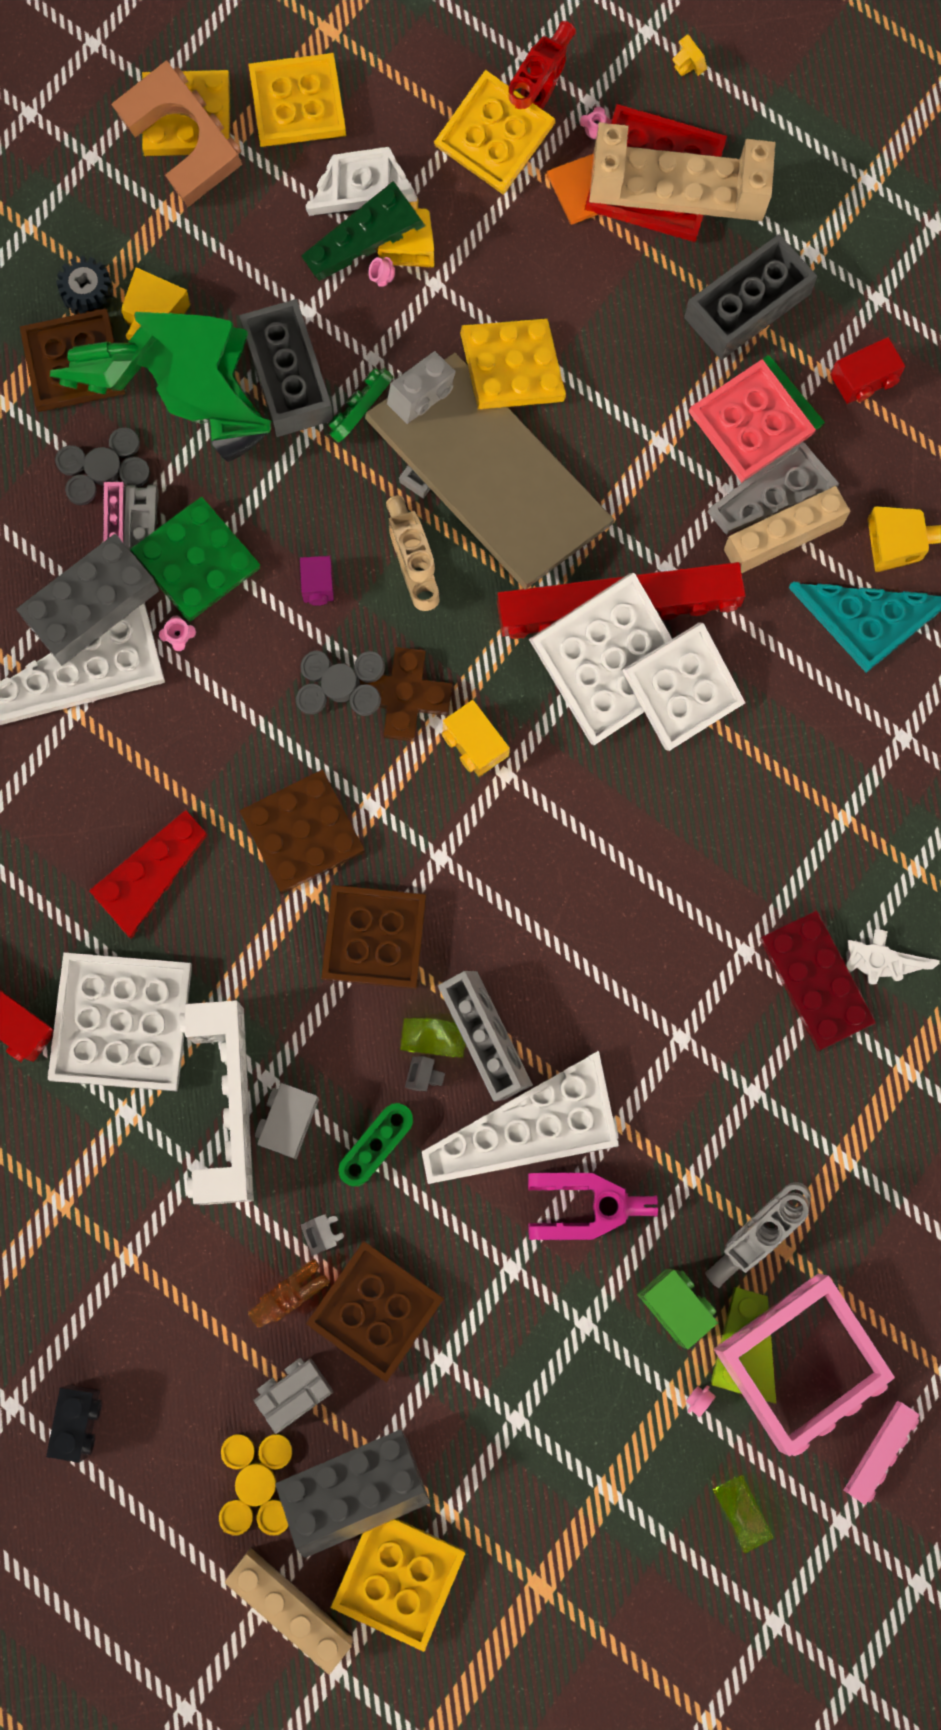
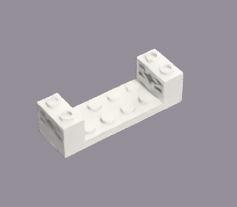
M237 1000L184 1004L185 1013H180L179 1015L181 1033H185V1036L194 1044L224 1042L220 1044L221 1061L227 1065V1075H222L223 1095H227V1098H229V1108H224L223 1117L224 1126L230 1130L231 1141L225 1142L226 1161L232 1163V1167L192 1170V1178H187L188 1198H193V1204L197 1205L254 1201L244 1008Z

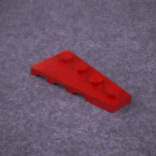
M185 810L91 888L89 892L125 934L132 939L138 931L137 928L155 908L154 905L164 891H167L171 886L175 876L181 868L185 867L207 837V833Z

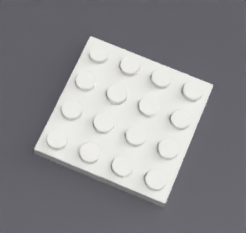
M630 573L531 637L529 641L589 742L595 745L644 713L622 670L667 643L672 638L636 574Z
M63 953L47 1080L178 1092L185 1034L180 1031L179 1015L180 1013H185L184 1004H188L192 964Z

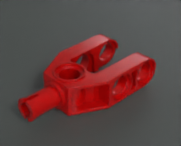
M567 21L560 22L551 39L543 36L530 49L509 85L508 97L515 108L526 109L533 103L542 110L545 107L565 66L567 46L576 34V29L571 23ZM518 88H522L519 94L525 98H518L513 92ZM539 94L541 99L537 102H534Z

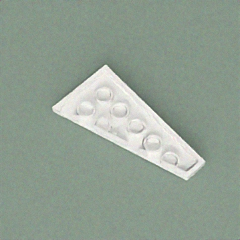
M145 602L63 666L50 653L37 662L34 660L25 666L26 669L13 677H7L0 681V725L165 683Z
M599 1051L422 1151L428 1184L618 1147Z

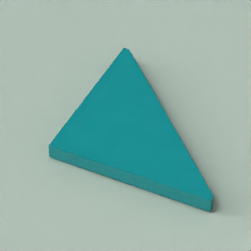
M796 581L792 582L789 586V589L866 673L941 612V596L927 595V593L887 592L884 589L862 587L854 589L844 588L840 585L800 584V582Z

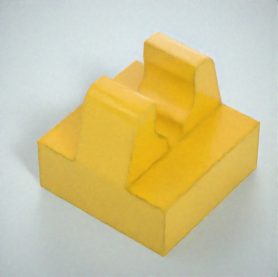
M687 34L679 41L681 51L672 60L675 64V69L681 76L692 70L699 76L708 69L703 53Z

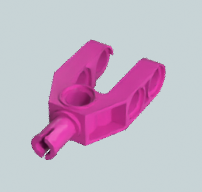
M593 1173L528 1174V1190H592L594 1192L593 1210L595 1217L593 1223H528L529 1240H593L626 1223L628 1216H658V1208L644 1207V1205H657V1195L628 1196L624 1188ZM604 1197L613 1198L617 1204V1210L611 1216H606L600 1211L599 1203Z

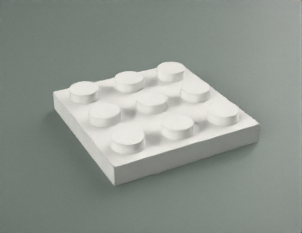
M697 623L622 670L664 749L668 751L745 704L704 623Z

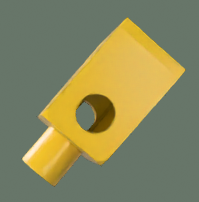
M418 198L417 201L409 203L423 221L425 227L418 231L413 228L402 234V239L394 243L388 241L378 246V258L385 259V257H388L392 260L393 265L434 268V243L430 212L427 209L418 208Z
M136 267L122 305L125 323L130 326L126 338L130 340L141 326L135 320V312L184 314L191 305L187 290Z
M874 507L868 517L875 572L919 562L928 553L929 544L941 543V525L926 526L924 513L921 510Z

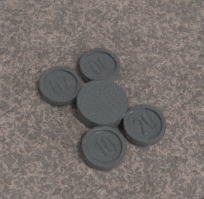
M119 428L115 430L109 437L110 449L105 447L95 448L86 457L84 452L74 445L64 446L57 452L55 463L61 473L73 476L79 474L84 469L87 476H74L67 482L65 492L72 503L76 505L89 504L96 496L95 484L104 485V482H115L119 476L125 485L140 487L148 481L150 477L148 464L141 458L131 457L138 451L140 445L139 438L132 429ZM118 457L128 458V459H126V460L121 464V462H120V460H119Z
M321 651L309 652L302 659L300 668L303 676L313 682L321 681V687L317 684H307L297 693V706L305 714L314 715L322 711L326 705L327 696L331 700L340 703L350 700L351 708L361 716L371 715L379 708L381 696L378 690L371 685H360V680L371 683L377 681L383 675L385 662L378 653L373 651L362 653L355 661L354 670L346 664L331 666L329 657Z

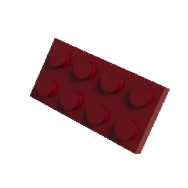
M817 910L760 938L817 1052L876 1023Z

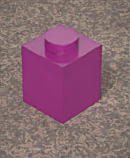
M300 557L301 591L304 603L320 606L327 604V601H334L331 557Z

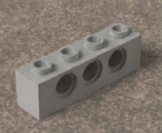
M463 971L438 985L493 1101L506 1100L533 1086L478 972Z

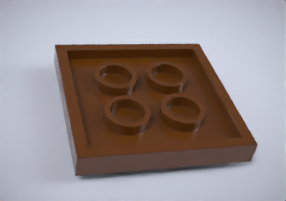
M107 308L19 326L35 407L38 412L126 394L125 388L121 391L107 389L105 395L88 391L89 385L78 383L77 389L59 385L60 379L50 376V370L69 368L70 362L67 355L68 351L73 349V347L107 341L115 343Z
M323 769L239 810L281 894L365 853Z
M332 885L321 979L325 981L417 990L426 894Z
M363 1241L306 1325L387 1383L444 1298Z

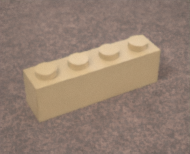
M834 486L730 535L724 551L731 563L740 562L741 573L842 526L850 510L838 488Z
M252 1548L248 1550L224 1583L329 1675L352 1647L353 1636Z

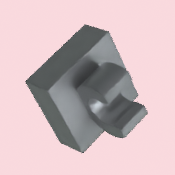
M424 1056L412 1057L405 1088L415 1091H427L428 1084L442 1086L445 1073L432 1070L434 1059Z
M322 1215L301 1224L312 1256L337 1246L336 1242L344 1237L343 1233L332 1234L330 1224L338 1221L336 1216L326 1218V1215Z

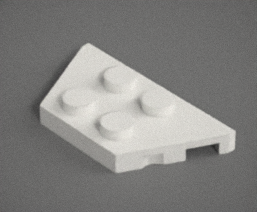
M384 147L332 155L325 174L321 176L316 185L318 192L312 202H307L306 210L309 216L359 209L392 181L395 182L408 202L417 201V196L390 148Z

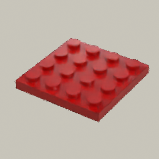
M619 104L616 105L611 124L628 126L627 147L721 157L727 136ZM590 191L584 210L692 242H696L704 216L701 214L589 202Z

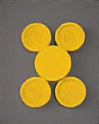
M235 1434L227 1438L223 1443L221 1457L225 1465L232 1469H242L235 1481V1490L239 1499L227 1502L219 1513L220 1526L227 1534L236 1536L245 1533L253 1521V1512L250 1506L260 1505L262 1506L257 1513V1524L262 1532L275 1536L287 1529L288 1522L281 1501L276 1499L270 1500L276 1490V1477L271 1469L283 1468L292 1457V1446L285 1436L272 1434L261 1442L258 1451L261 1463L250 1464L255 1455V1447L249 1437L243 1434Z

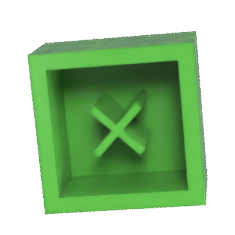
M665 1269L637 1295L676 1343L688 1350L718 1324L713 1317L717 1312L705 1297H696L691 1291L695 1285L682 1270L679 1272L678 1270Z

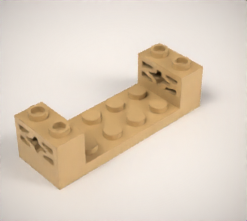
M599 122L594 148L589 202L763 221L772 196L776 142L746 139L740 159L627 147V125Z

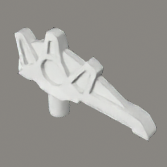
M875 929L873 943L869 945L848 940L850 955L846 962L848 970L852 972L858 968L867 974V983L871 985L877 984L879 977L892 976L894 981H900L903 979V974L921 969H934L940 962L935 959L890 950L889 947H885L887 931Z

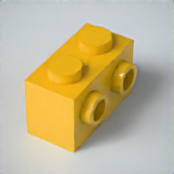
M471 700L443 720L444 731L441 734L451 748L456 746L462 754L460 760L469 772L474 770L478 777H480L509 757V746L474 700Z

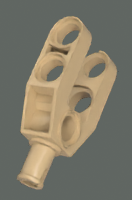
M399 495L390 497L386 502L391 516L388 518L389 532L410 597L415 608L422 611H430L440 601L438 587L433 575L435 564L431 549L415 511L408 512L404 497ZM423 591L433 593V596L427 600L417 597Z

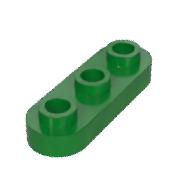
M377 368L372 370L364 380L367 385L361 392L357 390L347 400L346 404L349 407L343 414L339 412L329 422L328 426L331 429L328 434L337 443L342 441L351 432L392 381L394 376L386 368H382L380 371Z
M400 1103L387 1106L342 1159L339 1165V1176L345 1184L352 1187L365 1184L410 1131L413 1125V1116L407 1106ZM396 1114L401 1115L403 1123L400 1126L392 1125V1116ZM375 1139H379L383 1144L379 1151H373L370 1148V1143ZM354 1164L360 1165L362 1169L361 1174L357 1177H353L349 1173L350 1167Z

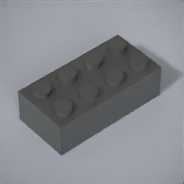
M778 234L689 299L684 318L714 353L723 360L808 297L813 290L818 276L786 240Z
M297 299L239 315L242 329L248 331L246 343L276 437L330 422L333 419L332 405Z
M113 534L16 608V610L59 664L63 666L159 592L153 577L120 538Z
M401 1429L275 1483L295 1548L304 1558L431 1503L409 1442Z

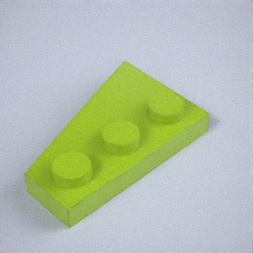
M734 1287L721 1343L769 1309L768 1296ZM769 1335L738 1359L765 1401L776 1404L771 1335ZM717 1356L710 1384L742 1394Z

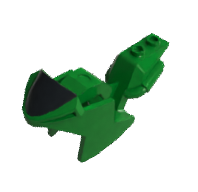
M135 312V320L141 326L128 343H111L107 341L75 346L68 351L69 368L50 370V376L60 379L59 385L77 389L78 383L89 385L88 391L106 395L107 389L121 391L141 367L147 368L159 385L156 389L171 414L199 424L210 423L212 445L227 462L251 450L262 438L271 432V420L265 419L259 413L234 377L248 331L233 327V323L229 320L201 315Z

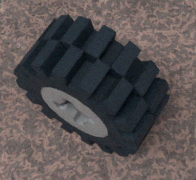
M81 256L80 262L76 263L75 258L70 260L72 264L70 267L66 263L62 266L64 272H58L59 280H56V284L67 309L70 308L74 314L77 311L81 314L86 313V311L91 312L96 309H104L103 304L109 307L111 304L110 298H113L114 295L112 290L114 288L107 268H104L103 263L100 261L96 263L95 258L92 257L87 262L85 256ZM87 282L85 286L80 287V285Z

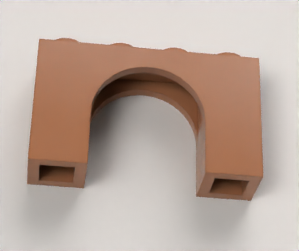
M166 60L111 105L135 138L158 119L169 114L188 116L198 124L199 139L194 151L165 174L170 185L186 206L189 207L242 165L238 155L242 151L232 137L226 139L222 134L221 130L224 127L215 114L212 113L209 116L203 109L206 103L196 90L191 92L185 84L188 82V79L178 66L173 69Z

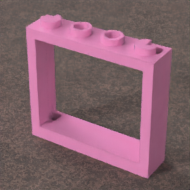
M816 1274L714 1348L715 1353L778 1451L788 1456L792 1454L796 1456L803 1453L810 1446L808 1442L818 1435L824 1436L836 1427L835 1422L843 1416H851L862 1408L861 1403L870 1396L876 1397L887 1390V1384L895 1378L831 1278L823 1274ZM825 1296L874 1373L788 1436L738 1358Z

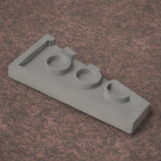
M801 442L709 508L708 514L727 535L775 515L834 486L838 487L839 483L808 446Z

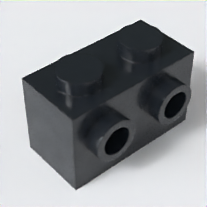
M74 1385L60 1387L46 1454L47 1458L80 1463L87 1459L88 1455L92 1454L95 1444V1434H92L94 1420L99 1419L102 1408V1400L99 1399L100 1390Z

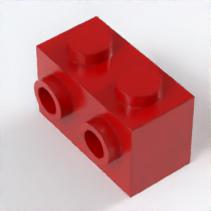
M889 337L837 360L830 376L846 403L849 404L855 400L862 402L871 397L874 391L884 388V390L892 388L900 381V376L906 366Z

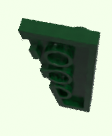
M392 181L301 256L314 276L321 281L352 265L353 259L361 255L367 257L377 252L376 247L388 241L394 243L403 238L402 234L413 228L418 231L425 227V224L395 182Z

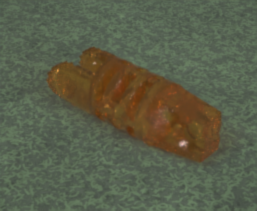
M317 1260L309 1261L291 1274L289 1278L280 1282L260 1298L261 1302L248 1312L257 1327L261 1328L272 1320L274 1322L279 1321L287 1313L296 1309L302 1302L311 1298L330 1283L326 1275H321L304 1287L301 1284L317 1272L320 1267Z

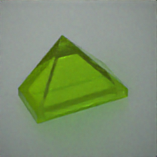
M404 1018L400 1051L463 1058L465 1041L456 1023L436 1018Z
M739 1475L712 1490L744 1554L774 1538L743 1475Z

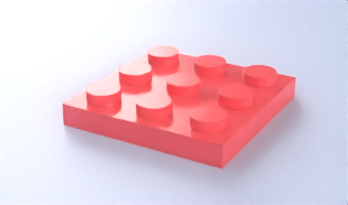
M763 359L691 406L688 411L741 483L812 436L816 431Z

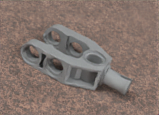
M799 1182L786 1185L729 1239L724 1250L725 1255L705 1272L712 1284L720 1288L738 1269L746 1273L808 1217L811 1194L807 1186ZM795 1189H796V1190H800L801 1192H803V1194L805 1195V1197L802 1196V1195L799 1194V1193H795V1192H793V1193H788V1192L791 1191V1190H795ZM792 1199L798 1200L802 1205L795 1207L790 1205L788 1201ZM765 1222H772L778 1227L774 1229L769 1228L765 1225Z

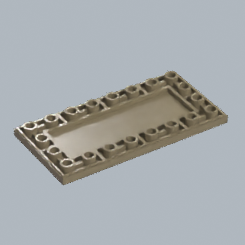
M453 353L445 359L456 371L452 383L453 389L447 397L440 399L424 414L419 415L408 424L387 405L388 398L366 412L365 419L526 590L613 524L614 519L508 407L477 408L468 365L456 353Z

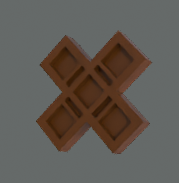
M395 647L392 676L382 675L377 681L371 683L360 680V685H371L378 690L381 696L379 708L387 709L384 738L414 742L418 713L449 716L452 683L423 680L425 650Z

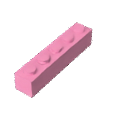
M104 482L103 542L113 534H116L124 543V483Z
M896 1402L844 1488L845 1492L864 1505L873 1500L876 1494V1487L884 1482L887 1476L885 1472L889 1466H893L898 1457L896 1454L900 1448L906 1445L909 1432L917 1427L920 1414L902 1402Z

